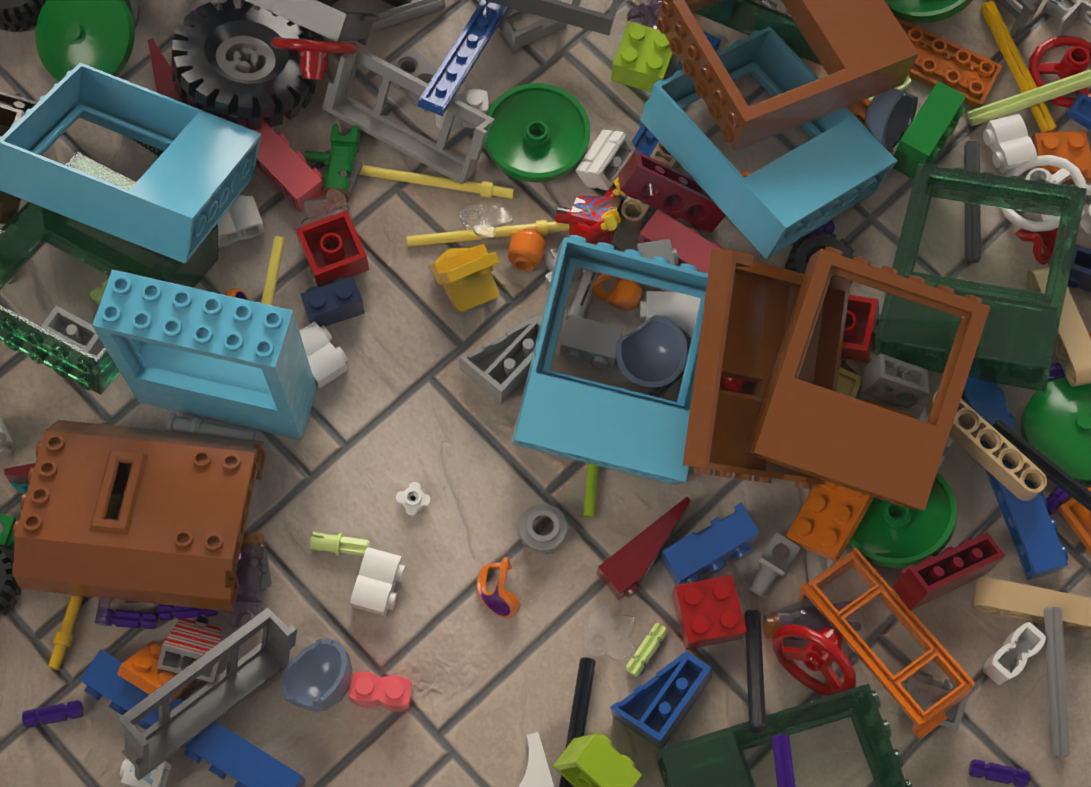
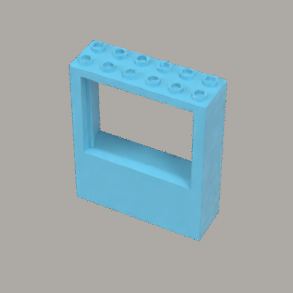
M770 26L761 31L756 30L742 41L736 40L730 47L724 50L719 49L715 51L733 81L750 73L772 97L819 79ZM683 69L678 70L672 77L666 80L660 79L653 85L651 96L644 104V111L640 118V121L766 260L795 243L801 237L808 235L875 194L897 162L893 155L845 107L800 125L811 140L744 178L682 110L687 105L701 99L696 93L693 81L690 76L687 77Z
M79 63L72 71L69 70L59 83H55L45 96H41L38 103L32 109H28L18 122H14L3 136H0V191L186 264L253 179L261 133ZM78 118L164 151L130 190L41 156Z
M570 235L569 238L564 237L558 249L511 444L674 485L685 483L689 466H683L708 274L697 271L698 268L690 264H681V266L669 264L670 260L663 257L655 256L653 259L642 257V253L635 250L626 249L625 252L614 250V246L608 243L598 242L597 245L586 243V239L580 236ZM575 266L701 298L677 402L550 370Z
M112 269L92 326L139 403L302 440L317 387L293 310Z

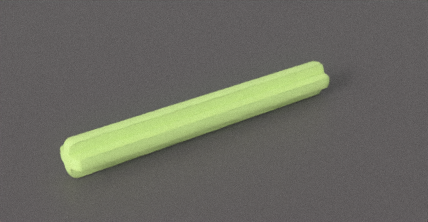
M1091 70L968 111V123L970 126H975L1091 86Z

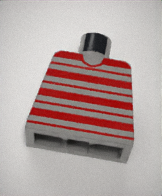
M198 616L194 620L179 619L163 643L157 668L177 674L221 642L222 630L219 627L211 626L210 621L203 616ZM219 662L196 679L213 683Z

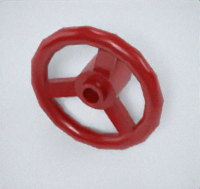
M1064 35L1049 38L1038 45L1029 59V72L1037 88L1045 85L1040 74H1057L1060 79H1064L1084 72L1090 64L1091 43L1079 37ZM1054 47H1073L1065 52L1060 63L1040 62L1043 55ZM1087 87L1075 91L1077 96L1082 92L1091 98V93ZM1060 96L1048 101L1060 107L1070 108L1076 98Z
M274 37L271 40L273 48L297 50L300 55L302 78L324 79V73H327V58L330 53L355 54L358 51L356 44L347 42Z
M790 624L780 626L772 636L773 651L780 664L788 673L809 689L819 694L836 698L848 696L856 687V672L848 657L841 650L843 639L832 628L825 627L816 632L805 626ZM790 636L809 641L805 648L784 646L785 638ZM793 660L803 661V664L813 672H822L829 684L811 677L798 667ZM833 660L839 665L844 675L843 683L832 668Z

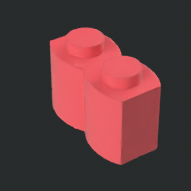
M356 672L351 675L348 696L352 703L360 707L374 708L381 705L389 711L403 712L410 710L413 686L410 680L401 676L392 675L381 678L371 672Z

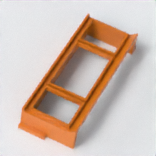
M856 547L852 552L810 582L801 585L799 599L804 601L809 598L840 634L848 646L914 722L911 732L918 740L947 720V716L944 713L971 693L975 682L918 617L907 608L902 599ZM853 567L870 589L838 611L821 589ZM877 596L926 651V653L895 676L846 621L849 616ZM934 660L957 688L924 712L901 683Z

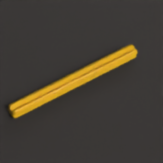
M993 1L983 3L980 11L1021 92L1037 88ZM1045 102L1029 107L1042 133L1055 131L1057 125Z

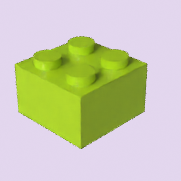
M628 21L613 62L611 81L652 92L651 89L660 79L666 80L674 58L666 36L660 33L658 29Z
M597 733L573 738L552 766L574 787H633L642 775L635 769L636 765L629 757L620 755L613 748V743L609 738Z

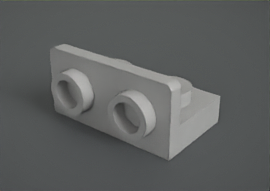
M917 671L906 680L905 690L924 712L957 688L951 680L945 679L944 683L933 680L932 675L922 671ZM968 696L944 713L947 716V720L941 723V726L955 730L959 729ZM899 706V713L907 715Z

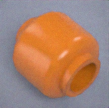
M524 229L514 233L508 249L509 261L516 269L521 271H531L533 268L540 266L546 247L545 240L533 229Z

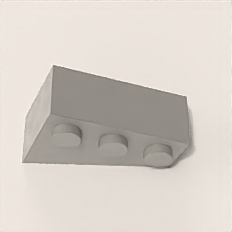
M535 316L508 330L505 335L496 340L482 344V347L459 356L460 370L502 404L528 376L541 319Z

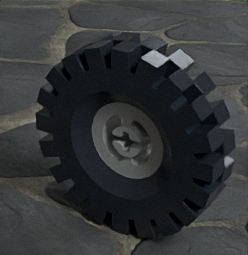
M227 0L225 3H219L218 10L211 2L199 6V14L191 11L185 16L184 25L179 24L174 33L171 60L172 81H176L175 89L181 98L187 97V105L200 110L204 108L205 112L221 117L222 114L226 115L225 120L238 125L241 118L246 119L247 128L251 130H261L262 118L266 120L270 128L283 124V116L292 120L300 114L301 107L304 109L311 101L312 94H314L317 79L302 78L300 55L297 50L273 48L271 40L274 37L315 39L314 37H308L309 29L294 24V22L278 15L275 17L274 13L263 8L254 10V4L245 0H241L240 8L235 7L233 0Z

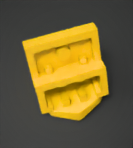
M484 243L471 248L447 249L434 263L428 265L437 283L443 286L451 303L458 312L467 311L499 296V290L491 271H493L492 265L500 261L496 252H487Z

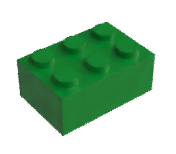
M939 81L936 83L901 138L893 155L897 160L893 169L915 181L918 180L921 173L927 175L936 156L942 151L947 142L946 140L954 132L966 109L962 106L966 98L965 95Z

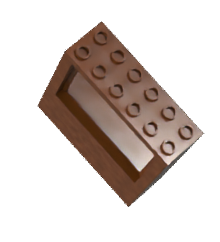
M662 0L656 20L658 30L666 36L672 53L677 55L682 63L685 75L687 77L690 76L698 97L703 98L708 107L712 120H716L721 128L723 139L730 143L734 151L903 85L919 55L884 0H781L828 76L748 106L692 14L694 11L724 0Z
M826 247L825 250L820 249L809 259L745 454L910 510H925L990 306L982 304L983 299L973 295H965V297L954 294L955 290L950 287L937 285V288L926 285L927 280L923 278L898 275L899 271L894 268L882 266L879 269L870 266L871 262L865 258L854 256L853 259L842 256V251L831 247ZM832 274L961 318L927 423L798 379Z

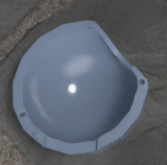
M892 88L875 95L867 107L865 126L889 152L894 151L893 148L899 143L913 121L917 110L918 97Z
M654 315L634 331L617 341L616 360L622 373L633 383L644 387H661L674 381L683 371L687 361V340L683 331L672 320Z
M329 638L316 640V643L306 647L294 659L291 657L281 678V696L289 703L309 711L321 712L331 708L340 702L349 690L352 675L349 654L338 641Z

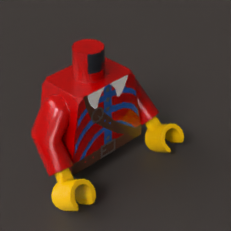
M619 177L614 181L616 189L611 188L602 196L580 195L576 197L573 208L558 206L555 221L569 224V236L583 237L586 239V243L595 245L598 242L612 244L618 224L621 221V198L619 195L627 196L620 191Z

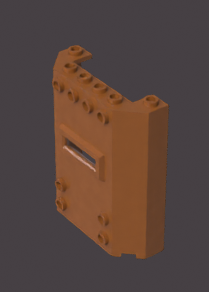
M711 250L683 466L695 467L694 473L712 475L713 470H715L714 476L732 478V473H735L734 479L752 481V475H754V481L770 484L772 478L795 481L794 487L812 489V484L824 485L825 480L745 454L804 274L753 261L754 255L737 250ZM832 276L798 379L836 392L851 281ZM721 376L753 382L752 395L719 389Z
M57 420L45 430L42 441H39L36 446L37 460L35 467H31L29 470L28 491L21 498V516L19 520L15 521L13 526L14 564L12 576L15 578L20 589L234 612L239 589V581L236 574L255 479H262L266 459L263 441ZM119 463L132 464L118 520L105 519Z

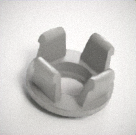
M534 505L528 508L521 516L519 533L521 541L526 548L530 547L537 551H544L545 554H550L559 548L558 546L566 536V519L561 511L552 505ZM539 516H547L553 521L554 528L550 534L541 536L534 532L532 527L533 521Z

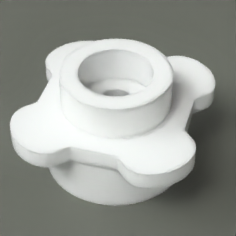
M412 482L405 491L397 493L396 501L403 504L408 515L413 516L424 506L430 504V496L423 493L418 482ZM414 496L416 497V500L411 501L410 498Z

